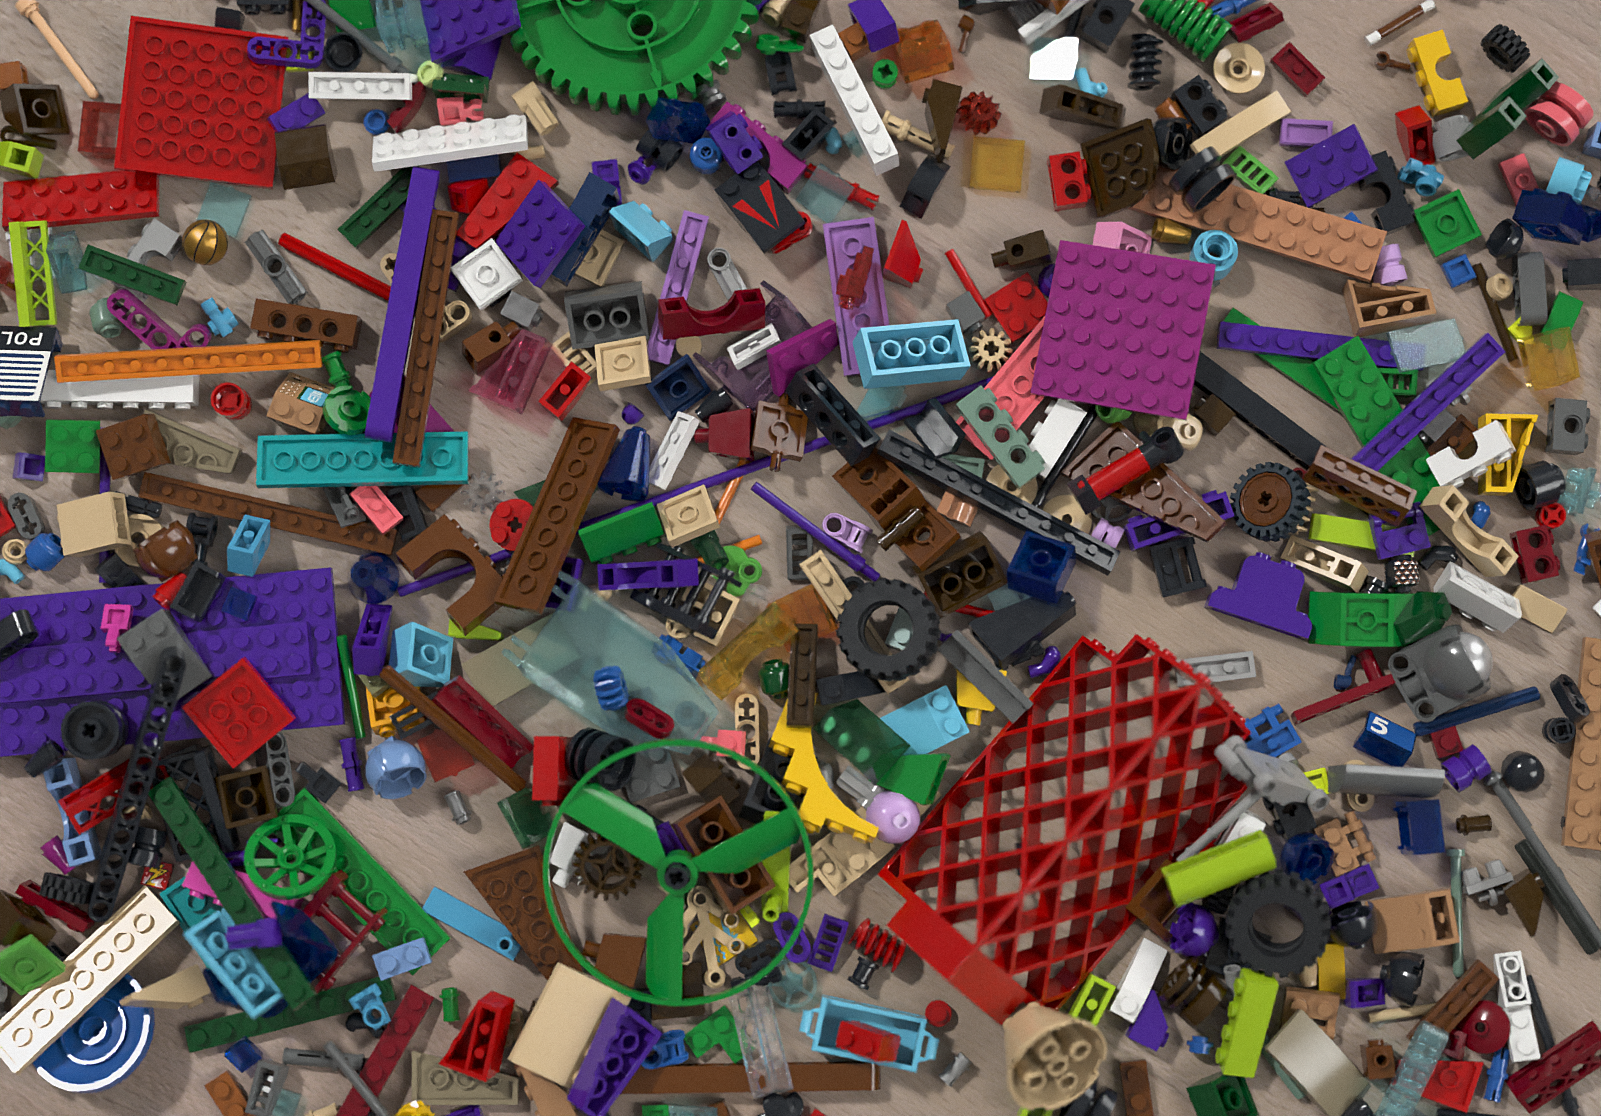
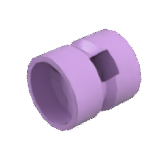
M1398 244L1382 246L1372 275L1374 283H1381L1380 285L1393 286L1407 280L1405 267L1399 264L1402 256Z

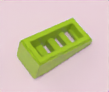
M449 619L448 635L452 638L502 641L504 639V635L501 632L482 625H478L469 634L464 636Z

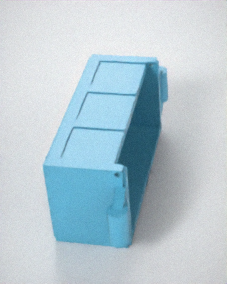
M822 994L819 1008L803 1010L799 1031L805 1032L807 1036L813 1039L811 1046L813 1051L911 1072H917L918 1062L929 1059L935 1060L939 1044V1038L933 1037L932 1034L925 1030L927 1018L923 1015ZM816 1012L818 1017L813 1034L810 1033L813 1014ZM841 1021H861L900 1035L901 1040L895 1062H875L848 1052V1050L837 1048L836 1039ZM924 1036H928L929 1040L927 1044L925 1057H921L920 1053Z

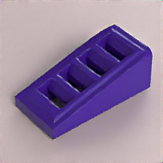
M824 913L807 964L830 972L833 971L849 926L848 921ZM827 923L841 928L840 933L826 929ZM823 933L838 938L837 942L823 939ZM819 944L834 948L833 953L818 948ZM816 953L831 958L830 963L816 959Z

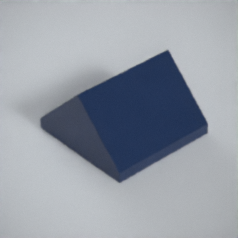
M688 354L653 377L651 383L645 384L646 389L669 421L675 418L678 411L684 412L712 392Z

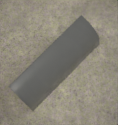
M1355 764L1328 766V793L1433 798L1439 794L1443 786L1445 770Z

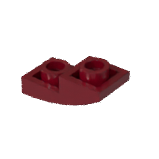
M421 81L417 84H412V100H402L406 106L403 108L399 107L390 114V119L387 122L395 133H400L404 130L421 108L427 94V90Z

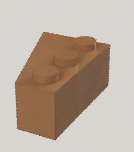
M1347 279L1342 292L1354 337L1369 336L1431 324L1437 314L1430 289L1399 285L1391 287L1374 282L1372 284H1365Z

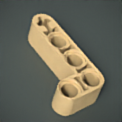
M395 253L385 255L380 262L381 270L391 284L394 271L390 265L396 263L397 254ZM460 300L453 301L445 306L442 323L444 324V331L441 333L439 343L447 341L471 323L473 318L472 312L464 302ZM457 309H465L466 314L462 319L456 320L453 318V314Z

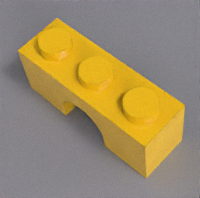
M1443 29L1414 38L1407 49L1408 59L1411 63H1414L1417 71L1415 73L1416 82L1419 87L1423 88L1425 94V108L1431 112L1432 117L1461 109L1468 102L1460 77L1453 80H1444L1436 73V63L1445 61L1451 54Z

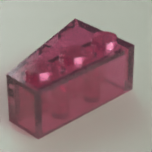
M522 329L504 349L500 358L492 367L490 366L485 371V375L468 391L478 398L522 415L553 344L542 336Z

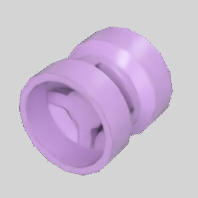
M1101 517L1091 536L1116 548L1125 529L1120 526L1114 527L1109 524L1108 520Z

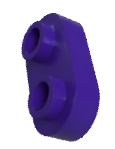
M789 912L779 914L778 919L773 923L774 932L782 948L791 937L799 921L794 914ZM785 920L790 921L792 924L791 929L788 931L783 930L781 927L782 922ZM803 928L786 954V957L794 963L804 962L811 953V946ZM796 944H800L803 947V952L799 955L793 952V946Z

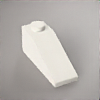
M1143 938L1106 1007L1133 1023L1149 994L1167 950Z

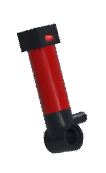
M1161 427L1153 432L1151 437L1146 431H1142L1138 437L1143 445L1086 479L1082 474L1068 482L1067 485L1085 515L1102 506L1099 502L1101 499L1162 463L1169 464L1179 460L1184 453V449L1174 429L1171 427Z

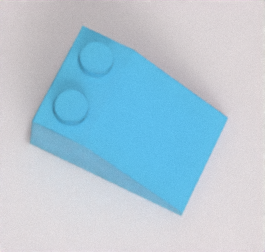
M631 201L614 207L609 211L614 228L652 263L673 241L672 229L662 220L658 223L652 217L653 212L643 203L639 206L635 201Z
M947 685L875 720L891 755L927 754L970 732Z

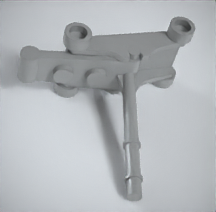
M1233 736L1216 749L1215 755L1231 774L1238 780L1242 779L1252 791L1215 825L1208 828V831L1189 848L1187 847L1177 860L1181 861L1198 854L1210 842L1217 839L1219 834L1262 796H1267L1270 802L1274 803L1276 801L1280 805L1290 802H1305L1314 812L1324 809L1328 805L1330 798L1324 790L1317 789L1299 769L1298 760L1291 753H1284L1279 758H1274L1246 749L1247 745L1241 737Z

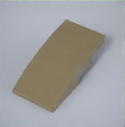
M553 612L461 665L476 691L495 707L582 656L556 612Z
M1298 1009L1264 1047L1280 1064V1068L1296 1083V1086L1326 1116H1341L1369 1084L1339 1047L1302 1009Z

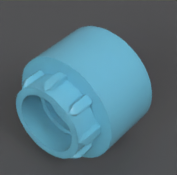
M1559 157L1543 199L1567 208L1569 203L1576 206L1580 205L1591 180V172L1583 170L1585 165Z
M1209 230L1202 233L1196 239L1190 252L1189 260L1215 264L1216 270L1213 281L1221 280L1230 273L1238 256V247L1235 240L1228 233L1221 230ZM1209 253H1215L1219 258L1213 257Z

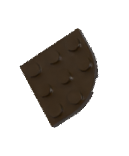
M1151 119L1140 120L1080 144L1083 159L1085 158L1087 175L1098 218H1105L1127 210L1146 196L1154 183L1159 166L1158 144Z

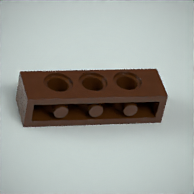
M256 298L250 329L257 333L258 338L272 340L273 336L283 338V342L320 340L321 348L324 345L334 346L333 350L348 353L349 349L357 350L362 319L358 315ZM280 317H286L285 326L276 328V320ZM311 321V329L306 333H302L300 330L302 323ZM332 325L337 326L336 334L332 337H327L326 329Z

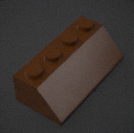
M721 795L692 810L671 824L685 849L695 857L743 832ZM762 862L740 873L699 871L724 913L729 915L736 913L776 886Z

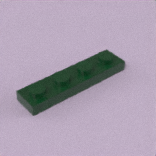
M413 166L401 168L337 229L356 250L392 217L402 204L407 202Z
M89 244L78 267L84 272L178 306L187 283L183 279Z

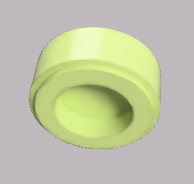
M431 60L425 61L418 69V81H421L424 86L432 88L433 79L440 80L443 77L442 67L431 62Z

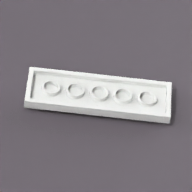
M509 115L506 118L500 119L486 118L479 122H459L455 125L444 127L437 125L423 130L409 129L395 134L382 133L379 136L373 137L372 165L374 172L528 150L526 115Z

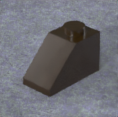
M791 0L781 26L782 35L806 43L821 0Z

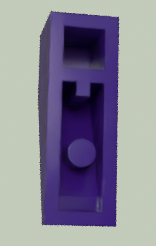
M366 604L352 647L354 674L379 676L382 671L388 644L393 610L392 605Z

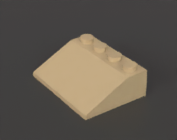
M558 962L508 1059L571 1089L611 998L613 997L628 1006L632 997L608 987L593 976Z

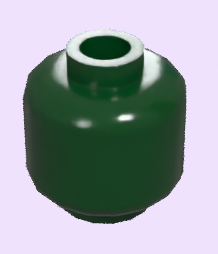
M773 659L762 664L763 667L758 671L762 692L773 696V699L787 697L789 664L783 662V659Z

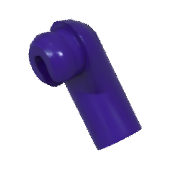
M1048 646L1045 649V657L1041 663L1027 666L1030 678L1050 674L1061 660V653L1056 646Z

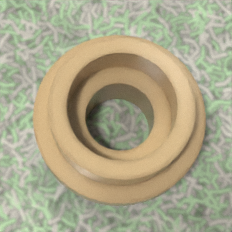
M20 539L9 540L2 548V556L10 564H21L27 560L25 548L28 545ZM17 549L21 553L18 556H13L11 551Z

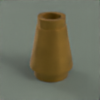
M1165 217L1162 219L1156 218L1152 227L1151 238L1162 243L1188 244L1192 230Z

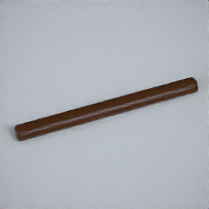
M390 665L384 667L379 674L380 678L512 790L519 793L525 788L527 782Z

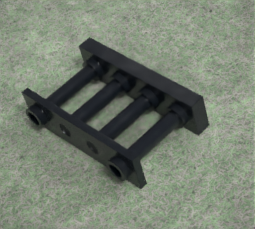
M661 543L657 545V548L667 553L665 560L694 559L683 554L684 549L679 546L671 547L669 545L668 547ZM698 561V569L701 570L698 575L699 585L692 586L683 605H679L677 609H675L676 603L674 602L682 587H671L666 597H662L661 601L658 600L660 597L658 593L661 589L658 587L646 589L644 593L634 589L629 598L713 640L718 630L708 624L714 607L727 583L739 588L743 583L733 578L735 573L723 566L718 570ZM709 576L717 577L718 579L700 613H696L695 617H692L693 612L691 610Z

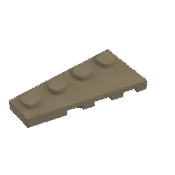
M147 409L144 411L143 414H155L171 461L170 464L230 474L234 473L243 449Z

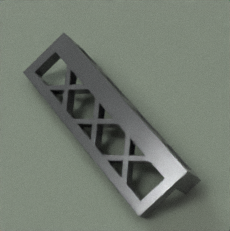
M958 630L937 649L1012 724L1033 705Z

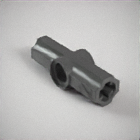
M262 229L250 235L245 244L287 303L295 304L304 299L308 291L265 231ZM276 262H281V270L277 273H272V265Z

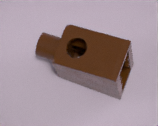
M496 321L463 340L462 355L477 375L511 351V340L521 335V331L514 321L503 328Z
M604 933L601 943L586 940L582 955L597 959L595 968L609 978L633 988L636 984L647 937Z

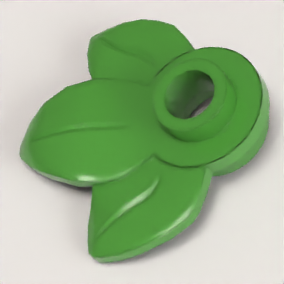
M733 545L723 546L721 553L724 560L713 568L720 570L721 566L734 572L733 578L743 584L739 588L727 583V593L735 597L741 596L747 591L751 583L760 579L762 566L755 558L748 557L742 548ZM746 566H752L754 568V572L752 574H747L744 571V568Z

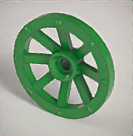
M300 814L282 815L265 822L252 834L245 848V869L251 883L263 894L280 900L299 899L319 890L331 877L336 865V847L331 833L318 820ZM290 827L307 829L297 846L293 845ZM281 828L285 843L283 848H280L267 838L268 835ZM316 833L325 845L304 853ZM259 845L264 846L277 859H255ZM326 855L321 870L306 864V862ZM256 868H279L266 880L256 870ZM303 872L314 878L299 885L298 873ZM286 874L290 876L291 887L275 886Z

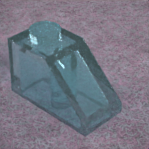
M75 230L49 234L46 252L61 293L87 290L86 272L78 268L83 257V251Z
M906 386L868 389L857 412L864 420L891 413L895 407L901 408L907 397V394L904 393Z

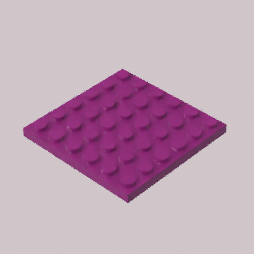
M1060 240L1030 393L1032 395L1187 421L1216 265Z

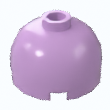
M890 790L877 794L873 798L874 801L866 811V821L879 827L876 834L879 840L889 844L902 843L909 840L916 833L920 824V812L913 800Z

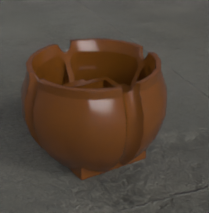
M178 520L170 523L168 529L163 527L138 545L140 548L135 547L132 550L139 566L149 575L157 577L161 583L183 571L198 558L195 553V541L191 532Z

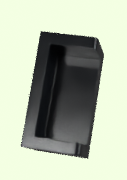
M196 560L170 607L201 623L226 576Z

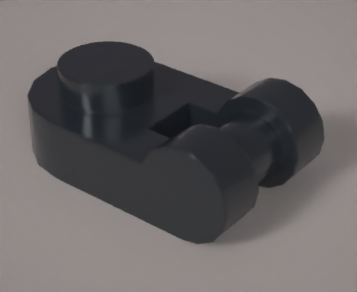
M776 51L774 55H766L765 65L771 96L779 95L781 91L789 90V93L797 91L789 52ZM786 74L787 80L777 82L776 75Z

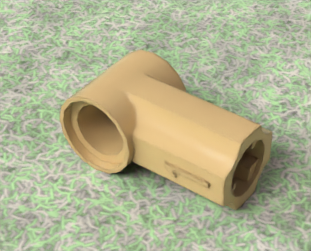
M533 81L511 95L518 108L524 115H527L540 136L549 134L559 125V122L544 102L543 95Z

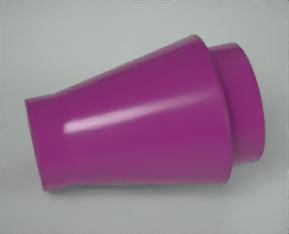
M56 835L41 846L40 849L43 851L42 855L66 875L75 867H69L62 843L63 839L61 840Z

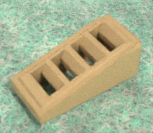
M567 332L550 345V348L565 367L571 361L578 365L586 359L587 361L580 365L579 368L592 377L588 384L589 386L597 380L596 361L585 348L572 350L571 347L562 354L561 350L571 343L570 333ZM578 350L580 351V353L577 354V355H576L574 358H572L570 361L567 360V359L570 358L573 354H575Z

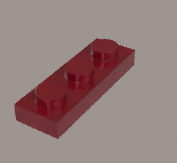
M30 879L19 884L15 893L21 896L22 901L26 904L40 907L45 910L44 913L53 919L59 918L66 922L67 927L73 931L85 932L93 927L95 921L89 917V914L72 903L42 896L39 894L41 885Z

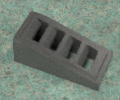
M798 525L786 526L787 580H807L808 577L803 571H793L792 566H799L805 560H792V556L807 555V559L813 555V537ZM792 534H806L807 538L792 539ZM792 545H807V549L792 550Z
M269 1059L258 1060L245 1109L246 1113L255 1116H272L290 1066ZM269 1071H274V1075L268 1074ZM265 1081L272 1082L271 1086L264 1085ZM261 1091L269 1093L268 1097L260 1095ZM257 1101L265 1103V1108L256 1106Z

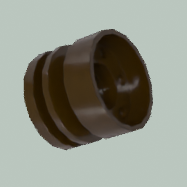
M1194 956L1188 957L1183 963L1173 969L1165 979L1157 995L1162 1002L1170 998L1167 1004L1170 1009L1183 1003L1178 1016L1192 1028L1200 1024L1213 1011L1228 989V985L1215 974L1203 980L1202 978L1207 967L1202 964L1196 968L1199 960Z

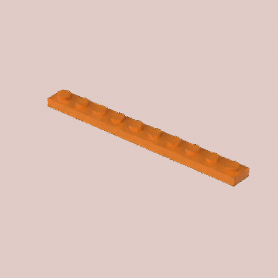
M320 340L65 354L54 357L57 383L322 367Z

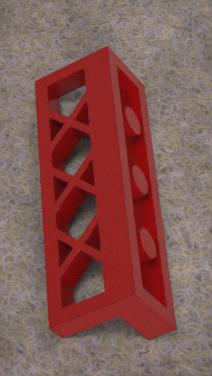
M141 757L137 760V763L144 765L150 759L148 757ZM129 759L58 800L79 835L113 815ZM160 765L159 768L163 773L161 778L166 779L170 777L166 766ZM135 782L139 783L138 788H140L143 785V783L141 782ZM107 796L115 797L111 807L107 809L99 807L103 798ZM83 810L92 811L90 819L79 825L74 816Z

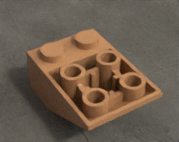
M1440 888L1369 900L1375 906L1379 921L1377 933L1372 938L1374 954L1436 947L1460 942L1450 889Z

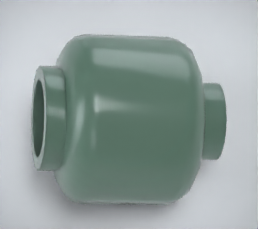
M102 298L89 310L93 330L104 338L119 336L126 326L108 310V298ZM119 302L116 303L119 307L122 306L121 303H119Z

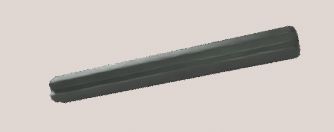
M1527 839L1519 841L1515 845L1516 851L1531 873L1537 872L1545 885L1542 888L1585 953L1591 955L1600 949L1599 944Z

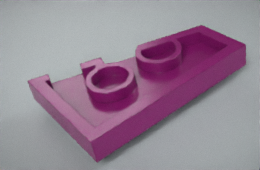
M828 319L766 350L772 389L775 395L780 397L785 392L796 372L812 364L816 365L839 345L837 327L833 320Z

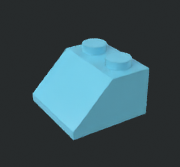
M410 622L392 632L389 665L415 687H443L445 683L450 681L453 638L415 622Z

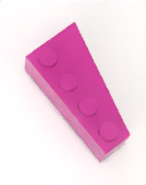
M192 861L182 886L190 890L189 895L204 900L205 896L214 898L213 903L223 907ZM235 870L267 919L280 918L281 924L287 926L294 922L304 897L294 900H280L269 897L260 892L251 883L247 874Z

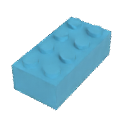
M958 319L861 328L852 342L864 389L961 380L970 368Z

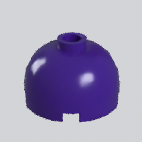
M1192 902L1179 908L1176 913L1180 915L1178 922H1172L1170 927V933L1173 935L1169 940L1170 948L1174 949V952L1189 957L1205 954L1217 943L1219 938L1214 915L1208 909Z

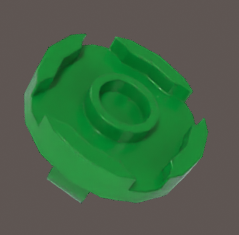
M349 385L338 386L330 391L323 403V414L327 423L337 434L359 435L365 432L371 400L366 392L362 391L360 393L357 390H353V386Z

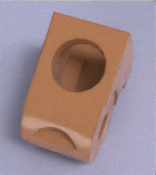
M945 491L937 512L947 520L970 528L979 508Z

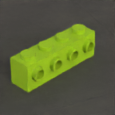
M1241 968L1239 978L1235 979L1234 998L1228 1004V1021L1222 1027L1221 1048L1218 1047L1216 1050V1063L1219 1064L1223 1075L1254 1078L1279 986L1274 974L1272 977L1264 976L1265 971L1258 970L1256 973L1250 969Z

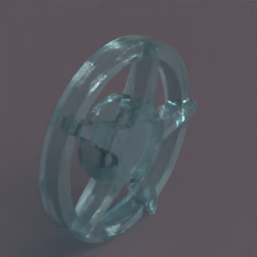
M785 959L780 961L775 967L779 968L784 965L786 975L781 982L774 984L769 982L768 989L772 998L779 1005L787 1008H799L806 1005L814 997L817 989V977L813 968L805 961L800 964L804 965L807 968L800 974L791 973L787 963L792 961ZM809 971L813 978L811 993L803 987L802 979ZM772 986L783 987L787 992L786 1003L777 998ZM799 991L809 995L801 1003L789 1004L792 995Z

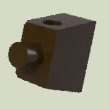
M1043 229L1003 242L1005 250L991 253L994 268L1009 265L1012 272L1053 262L1048 240ZM1023 251L1021 256L1015 257L1016 252Z

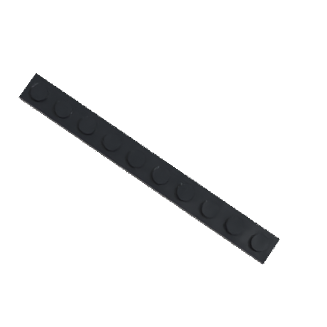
M890 429L876 453L1107 576L1111 573L1121 552L943 457L933 459L924 447Z

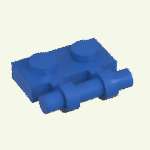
M1279 703L1271 708L1269 706L1261 710L1260 714L1251 719H1245L1244 725L1251 732L1249 734L1251 740L1246 742V749L1275 758L1302 743L1289 719L1279 724L1276 716L1284 713ZM1267 722L1271 729L1259 735L1255 728Z

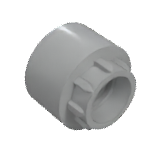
M1456 115L1442 119L1434 124L1433 149L1437 162L1450 161L1469 155L1456 141L1471 123L1467 116Z

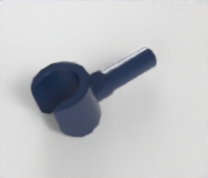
M1350 656L1344 675H1335L1333 685L1335 689L1345 690L1351 685V674L1357 659L1356 656Z

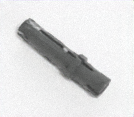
M288 1047L284 1049L283 1065L332 1068L333 1071L340 1070L326 1051L292 1049ZM342 1053L354 1070L362 1071L365 1064L364 1054Z

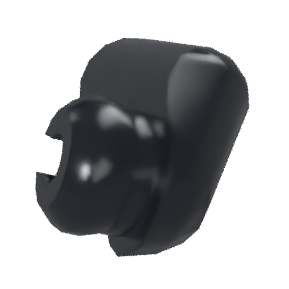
M353 1013L345 1021V1027L350 1032H355L356 1029H367L375 1038H378L385 1031L383 1026L374 1031L372 1027L364 1022L362 1013Z

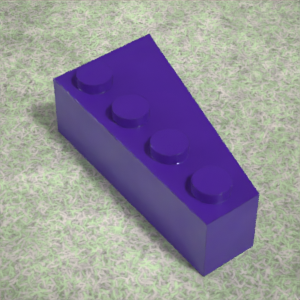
M612 997L567 1100L589 1116H605L662 1033L629 1007Z

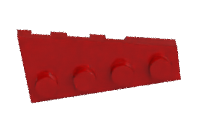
M517 152L458 229L456 236L476 250L503 230L538 180L545 182L552 190L559 185L558 180Z

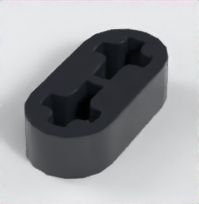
M1561 674L1550 683L1553 695L1570 721L1579 723L1589 715L1590 710L1575 682L1569 676Z
M767 938L745 948L735 957L737 970L742 974L748 975L766 967L776 956L771 957L769 954L760 957V953L766 951L767 944H771L772 947H778L775 951L777 956L782 950L780 942L774 938ZM743 955H746L748 958L756 955L758 959L751 962V968L747 969L745 965H739L742 962Z

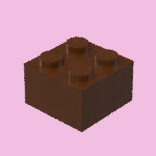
M143 414L96 430L112 480L125 479L171 463L155 414Z

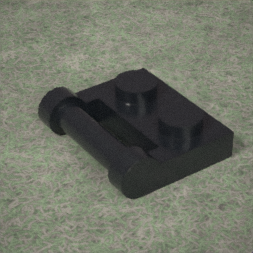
M1193 536L1148 548L1161 598L1207 587L1206 580L1202 579L1194 549V544L1196 543ZM1178 548H1184L1193 581L1186 584L1177 551Z

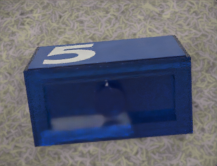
M1369 711L1364 728L1354 740L1353 747L1390 766L1403 767L1413 754L1417 735Z

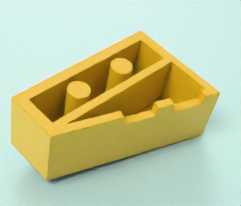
M1484 414L1478 418V430L1495 420L1500 422L1516 449L1515 452L1511 453L1512 457L1501 464H1497V462L1487 467V472L1478 476V495L1505 496L1513 492L1523 462L1522 459L1538 415Z

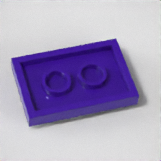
M1355 124L1284 162L1307 208L1320 203L1379 170Z

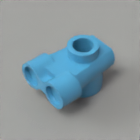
M1410 158L1406 166L1399 170L1397 179L1407 184H1415V191L1421 196H1432L1442 184L1444 175L1437 172L1435 166L1423 165V162Z
M213 297L200 304L205 314L211 319L207 324L215 336L221 334L224 338L233 332V328L239 325L228 307L222 311L218 309Z
M376 983L349 999L354 1010L359 1009L363 1015L364 1022L372 1027L374 1031L391 1021L379 996L382 992ZM378 1009L382 1015L375 1017L372 1014V1010Z

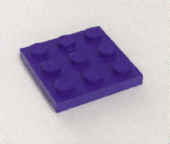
M538 180L494 242L534 286L541 288L582 232L585 225L545 182Z

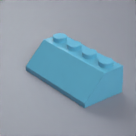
M217 911L186 931L183 935L252 1019L256 1020L270 1010L283 995L251 948L229 950L226 943L227 927L232 925L220 911Z

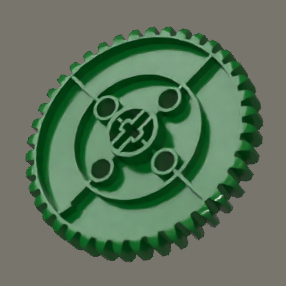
M516 0L521 27L507 33V35L512 36L510 43L516 53H523L521 56L523 65L527 69L536 68L535 75L537 80L542 84L552 80V90L559 96L565 94L569 89V96L573 104L579 105L587 96L592 111H598L604 102H608L612 115H618L623 104H628L632 115H639L641 104L648 103L651 112L657 113L660 110V100L666 99L672 108L678 107L679 93L684 92L689 99L693 100L697 98L695 86L697 83L705 84L710 88L714 86L712 71L720 75H726L729 72L726 57L738 60L742 56L741 46L738 42L748 43L751 40L752 33L748 25L758 22L759 14L755 6L761 4L762 0H583L581 2L572 0ZM640 25H649L653 28L646 36L634 34V30Z

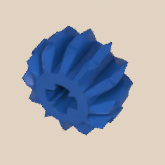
M606 666L596 670L593 681L601 708L604 711H612L626 706L629 695L624 673L618 666Z

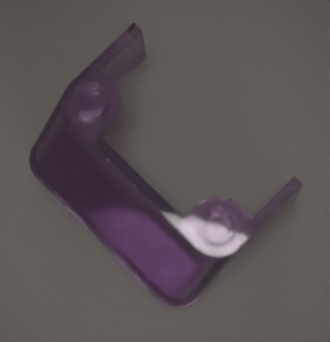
M764 280L760 283L772 298L765 307V322L768 325L770 323L773 324L781 342L812 328L787 296ZM697 352L692 355L706 372L745 408L756 411V404L759 400L767 402L774 394L767 354L739 370L734 366L733 361L726 356L718 357L711 364Z

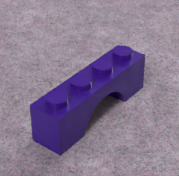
M697 559L597 564L599 591L699 585Z

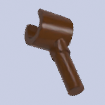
M963 15L958 24V27L964 30L958 50L960 53H965L968 37L974 28V20L967 15Z
M1380 51L1376 55V57L1386 60L1385 63L1375 62V67L1378 70H1384L1387 67L1410 70L1411 64L1392 60L1387 52Z

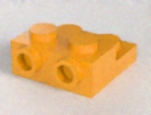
M392 687L376 698L366 688L372 730L375 735L380 734V737L383 738L394 736L396 729L389 716L411 705V703ZM415 708L396 719L400 723L420 711ZM426 716L402 727V729L407 731L426 721Z

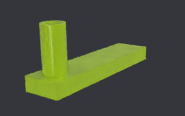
M765 811L764 820L779 812ZM791 846L763 860L764 867L776 885L762 895L761 911H763L764 919L768 922L776 921L780 913L788 912Z

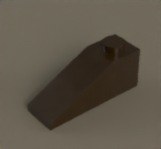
M933 79L931 88H925L922 103L926 104L924 115L937 163L942 164L963 86Z
M1058 84L1043 89L1039 114L1061 121L1117 130L1120 129L1124 104Z

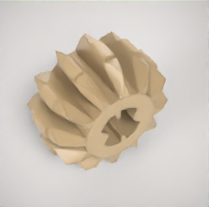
M990 328L989 336L986 335L984 330H981L979 332L981 339L973 337L971 341L976 346H970L968 349L969 352L976 353L970 358L971 362L980 360L977 369L981 370L985 364L987 365V373L992 372V365L999 371L1002 367L1000 362L1005 364L1009 359L1005 355H1012L1013 349L1004 348L1011 343V340H1001L1004 336L1003 331L999 332L997 337L994 336V328ZM988 345H992L993 350L997 351V353L994 352L993 356H989L988 351H984V348L987 349Z

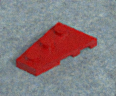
M1397 1059L1395 1065L1396 1077H1392L1389 1084L1467 1113L1484 1062Z

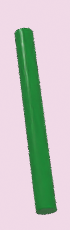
M339 635L336 638L356 739L364 738L366 733L347 635Z

